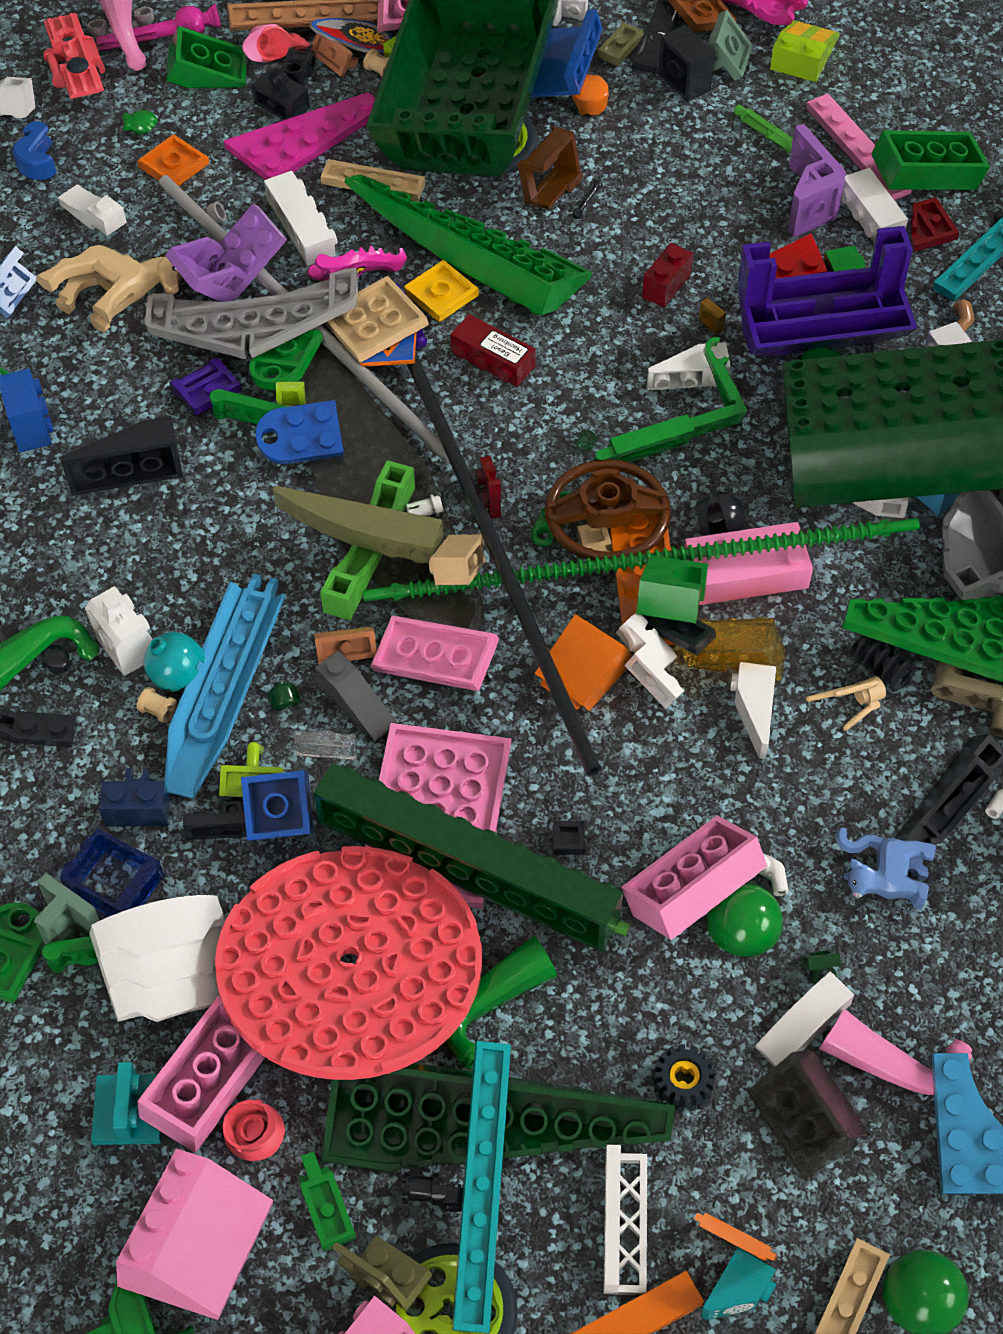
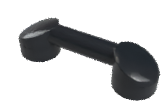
M8 625L0 630V644L20 632L17 625ZM49 645L39 654L44 657L48 670L51 673H65L71 666L68 652L59 645Z

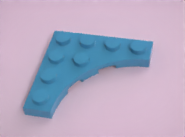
M933 1053L931 1060L941 1194H1003V1126L987 1108L976 1088L969 1065L968 1053Z

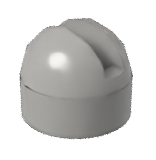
M216 201L205 208V212L217 224L226 220V212L219 202Z

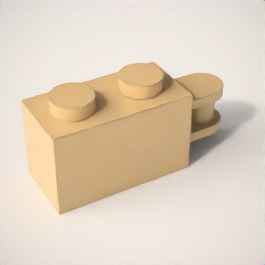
M482 534L448 535L429 561V570L431 574H434L435 585H469L486 562Z

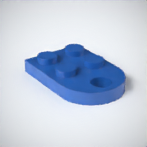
M335 400L277 408L266 413L260 419L256 428V442L262 455L277 464H292L344 456ZM268 432H273L278 436L277 441L272 444L265 443L262 438Z

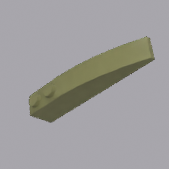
M275 485L273 487L276 507L300 522L351 545L382 553L388 557H402L411 559L416 563H429L430 558L441 545L444 536L442 519Z

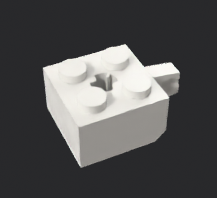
M114 586L91 599L86 605L85 610L94 637L122 675L126 676L144 665L143 659L146 650L153 639L147 632L150 626L142 614L136 615L133 611L135 607L127 594L121 595Z

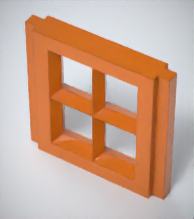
M697 1213L694 1218L700 1222V1227L764 1261L768 1259L775 1261L778 1254L772 1252V1247L710 1214L705 1213L702 1215Z

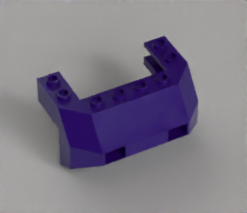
M905 226L877 229L870 267L785 278H775L777 264L775 258H769L770 242L742 245L737 284L742 328L749 353L752 355L772 357L804 353L813 348L837 349L870 345L907 336L918 329L904 290L913 252Z

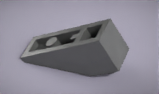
M339 650L315 667L318 687L375 744L389 734L391 723L398 724L359 670Z

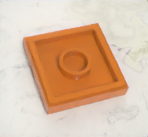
M173 134L137 160L140 169L158 181L162 176L168 175L180 186L207 166L209 159L206 155Z

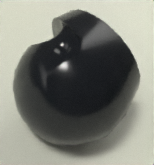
M722 491L712 493L696 503L697 517L702 536L739 531L743 526L745 509L742 502L731 493Z

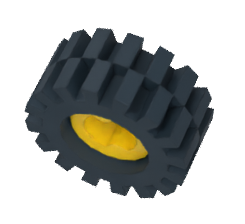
M680 1044L678 1050H675L674 1046L668 1048L667 1054L663 1052L660 1055L659 1062H656L653 1078L655 1093L659 1092V1100L661 1102L666 1100L669 1104H675L678 1106V1111L684 1112V1107H689V1111L695 1110L696 1105L702 1107L706 1099L709 1100L715 1083L716 1072L715 1069H712L713 1062L711 1058L706 1060V1053L703 1050L697 1053L696 1046L691 1045L690 1050H686L685 1044ZM678 1071H682L684 1074L691 1073L694 1080L690 1084H687L685 1081L678 1082L675 1074Z

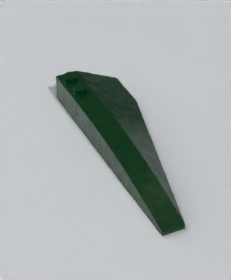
M413 1063L397 1071L372 1078L355 1080L332 1079L321 1162L384 1171L401 1170V1167L422 1168L437 1164L465 1163L473 1071ZM509 1077L503 1159L540 1155L546 1152H568L574 1149L592 1147L594 1149L604 1148L607 1145H632L671 1140L675 1104Z

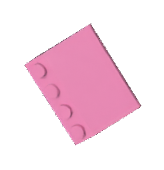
M176 1148L116 1261L117 1287L218 1320L273 1205V1200L212 1160Z

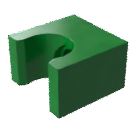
M650 555L639 582L636 614L696 623L699 601H704L709 564Z

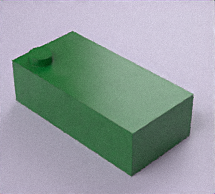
M883 130L871 153L889 190H977L990 168L971 132Z

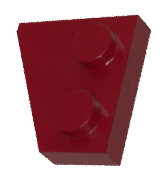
M936 197L913 203L911 210V246L913 252L958 240V229Z
M491 456L479 457L480 469H475L477 486H483L480 497L485 508H488L490 519L501 517V483L499 478L496 479L495 477L497 474Z

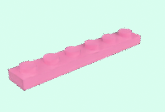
M828 93L807 102V111L860 170L870 168L894 201L911 194L912 190L888 189L871 155L875 144Z

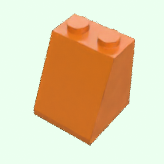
M576 614L550 650V654L575 709L579 710L582 706L588 711L595 706L627 670L625 664L633 656L623 644ZM539 667L534 674L542 679L539 685L550 692Z

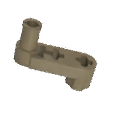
M941 661L938 662L931 686L933 695L944 700L994 712L990 733L993 736L1003 738V686L962 676V668Z

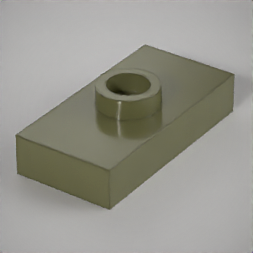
M623 22L598 49V58L619 66L641 42L644 31Z

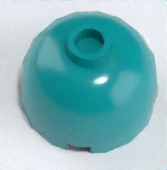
M174 631L155 637L149 643L143 659L145 673L161 691L165 692V689H170L172 692L178 691L187 686L197 676L199 671L196 667L199 661L204 663L205 653L204 649L189 635Z

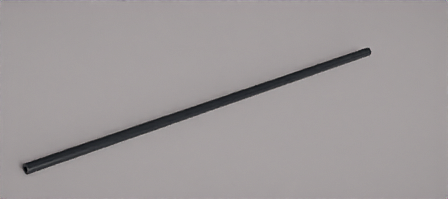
M415 351V363L407 364L408 369L586 774L595 775L601 770L600 763Z

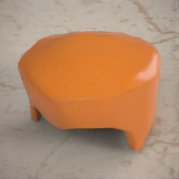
M586 75L580 94L571 95L581 116L584 114H590L591 116L599 115L607 108L609 86L599 75Z

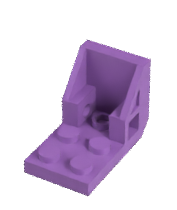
M801 124L795 127L789 159L791 170L800 177L793 194L788 232L792 237L837 219L846 176L844 168L805 124Z
M252 204L220 243L205 237L171 247L165 256L193 290L219 302H228L240 296L287 239L261 208Z

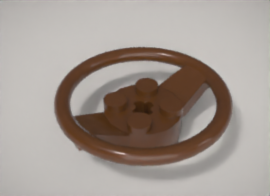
M613 459L593 460L569 469L552 485L545 502V518L553 537L569 552L583 559L590 558L591 561H594L595 557H599L602 560L605 555L607 558H612L613 554L616 557H620L621 553L624 556H629L630 552L633 555H637L638 551L645 554L646 550L650 551L663 538L671 517L669 498L661 483L643 468L629 462ZM620 472L638 478L649 488L635 484L632 478L629 480L626 476L621 475ZM591 473V477L584 483L582 482L580 489L558 499L563 489L570 482L584 474ZM634 514L659 516L654 531L644 541L636 546L620 551H598L584 547L572 540L560 526L586 519L587 524L591 528H615L631 524Z

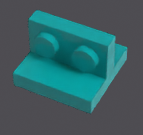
M119 1062L117 1075H97L91 1133L93 1145L161 1144L162 1132L139 1118L137 1103L158 1074H137L132 1062Z

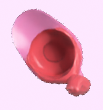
M263 24L255 26L250 31L248 37L243 42L242 49L245 55L252 61L271 62L284 58L290 47L303 50L311 44L300 35L288 33L276 24Z

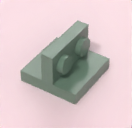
M728 10L719 13L707 46H710L715 52L713 71L725 67L735 81L743 78L753 45Z
M45 873L37 883L47 906L34 919L45 945L50 942L74 939L77 931L89 937L91 925L100 921L95 908L52 876Z

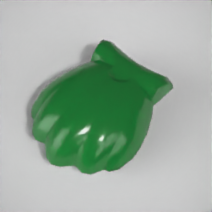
M138 110L131 114L126 112L122 115L123 131L133 130L137 134L148 133L158 122L154 113L147 110Z

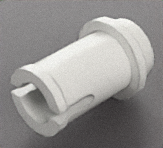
M431 494L428 499L406 504L408 513L423 516L435 514L438 517L439 513L444 512L439 495L434 497Z

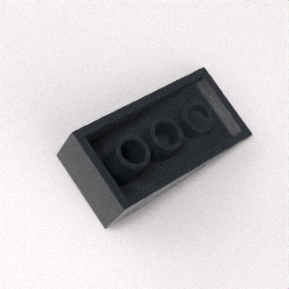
M171 416L143 420L61 457V463L72 496L183 477Z

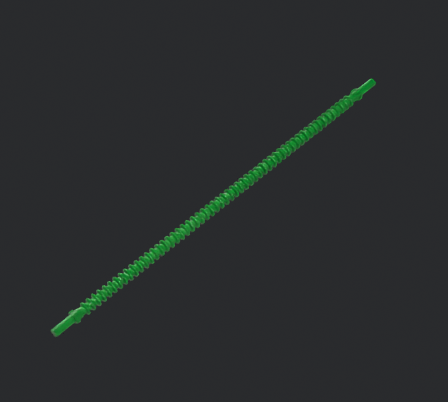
M918 518L889 522V519H883L876 524H871L868 521L866 525L859 522L858 526H854L851 523L848 528L845 525H841L840 529H837L836 526H833L831 530L828 527H824L823 531L816 528L815 532H811L808 529L807 533L799 530L798 534H794L791 531L790 535H786L783 532L781 536H777L774 533L773 537H769L766 534L763 539L760 536H756L755 540L748 537L747 541H743V538H740L738 542L731 539L730 543H726L723 540L722 544H718L717 541L713 545H709L706 542L705 546H701L698 543L697 547H692L690 544L686 549L681 545L678 550L675 547H672L670 551L663 548L662 552L655 549L654 553L646 550V554L638 551L637 555H633L630 552L629 556H624L621 553L620 557H616L613 554L612 558H607L605 555L602 560L599 557H595L594 561L587 558L585 562L579 559L577 563L570 560L569 564H565L562 561L561 565L553 562V566H548L545 563L544 567H540L537 564L536 568H531L528 565L527 569H523L520 566L519 570L515 571L513 568V571L521 584H524L526 580L533 583L534 579L541 582L542 578H546L549 581L550 577L558 580L559 576H563L566 579L567 575H571L574 578L575 574H580L583 577L584 573H588L591 576L592 572H597L599 575L603 570L606 573H609L611 569L617 572L619 568L626 571L627 567L634 570L635 566H639L642 569L643 565L647 564L650 555L681 560L689 559L690 561L698 558L699 561H702L703 557H707V560H710L712 556L719 559L720 555H724V558H727L728 554L736 557V553H741L742 556L745 555V552H749L752 555L753 551H758L760 554L762 550H766L769 553L772 548L775 551H779L780 547L787 550L788 546L795 549L796 545L804 548L805 544L812 547L813 543H817L818 546L822 542L829 545L830 541H834L837 544L839 540H842L845 543L847 539L855 541L857 537L860 540H864L865 536L872 539L874 535L890 537L891 533L919 530L920 524ZM494 570L493 574H489L486 571L485 575H481L478 572L469 585H435V580L431 582L430 579H426L424 583L418 580L416 584H413V581H409L407 585L391 583V587L364 590L363 599L364 602L390 598L398 601L405 596H411L414 599L415 595H419L422 598L425 593L428 596H431L433 592L440 595L442 591L448 594L450 590L457 593L458 589L465 592L466 588H470L473 591L474 587L482 590V586H487L490 589L491 585H495L498 588L499 584H503L497 570Z

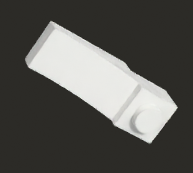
M77 184L58 197L59 203L63 208L91 230L97 228L106 236L127 223L124 208L108 195L103 198L98 197Z

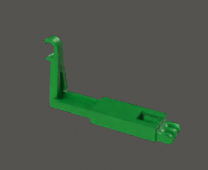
M720 337L710 338L706 342L703 352L724 405L723 408L691 418L686 414L610 438L607 448L598 450L594 460L613 459L632 462L686 445L693 437L741 423L747 413V409L725 367L729 358L725 356L722 359L716 358L711 348L713 346L717 347Z

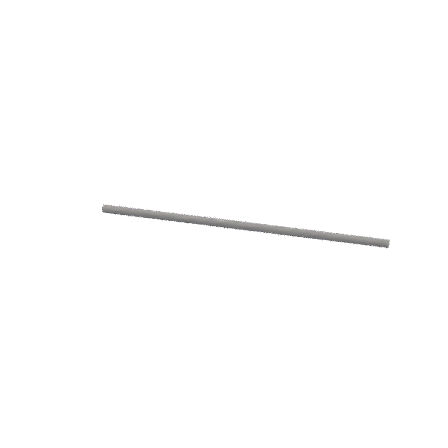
M164 175L159 179V185L220 243L227 235V232L168 175ZM264 268L255 277L273 296L288 293ZM322 324L311 329L321 331L323 337L321 343L446 464L450 463L439 437L367 367L360 366V363Z

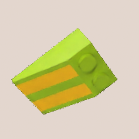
M794 20L781 31L773 46L770 69L817 82L840 33Z

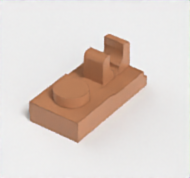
M316 33L311 50L316 53V58L341 77H344L347 69L356 68L359 59L352 57L353 53L350 50Z
M371 627L314 634L318 664L338 650L349 661L374 658L377 652L374 628Z

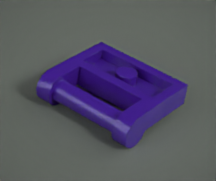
M218 357L210 359L208 361L209 364L191 374L169 382L173 393L181 398L195 416L213 407L210 401V393L213 390L222 389L233 393L242 391L240 382Z

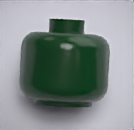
M279 681L268 692V698L274 710L282 711L286 708L297 706L300 702V696L293 683Z

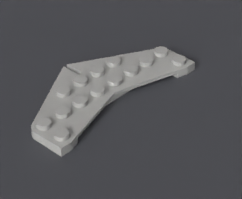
M356 268L343 269L330 273L329 280L288 293L228 302L175 299L174 294L148 295L145 325L150 335L246 359L247 342H250L249 352L251 358H254L355 308L358 301V274Z

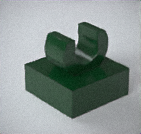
M833 949L800 954L802 967L810 971L809 977L814 985L819 982L818 976L821 971L826 970L827 973L831 971L837 977L833 967L842 966L840 953Z

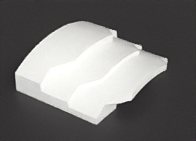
M194 895L156 901L122 911L91 925L89 934L117 1022L138 1016H144L159 1022L180 1014L209 1008L217 996L220 997L216 981L215 957L225 917L217 896Z

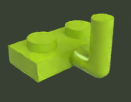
M250 742L247 746L246 766L221 765L219 796L243 797L241 777L284 773V768L260 767L259 755L263 753L264 748L259 743Z

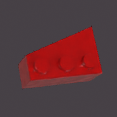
M812 233L771 252L769 258H775L777 264L775 278L828 272Z

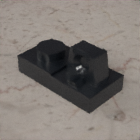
M241 801L223 802L221 814L197 811L193 814L183 815V827L187 840L247 837L245 814Z

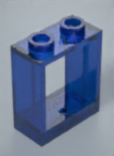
M97 828L91 837L88 836L84 839L80 846V851L73 861H69L64 866L60 880L65 887L93 907L112 916L144 905L165 875L159 860ZM104 852L138 870L116 902L81 884Z

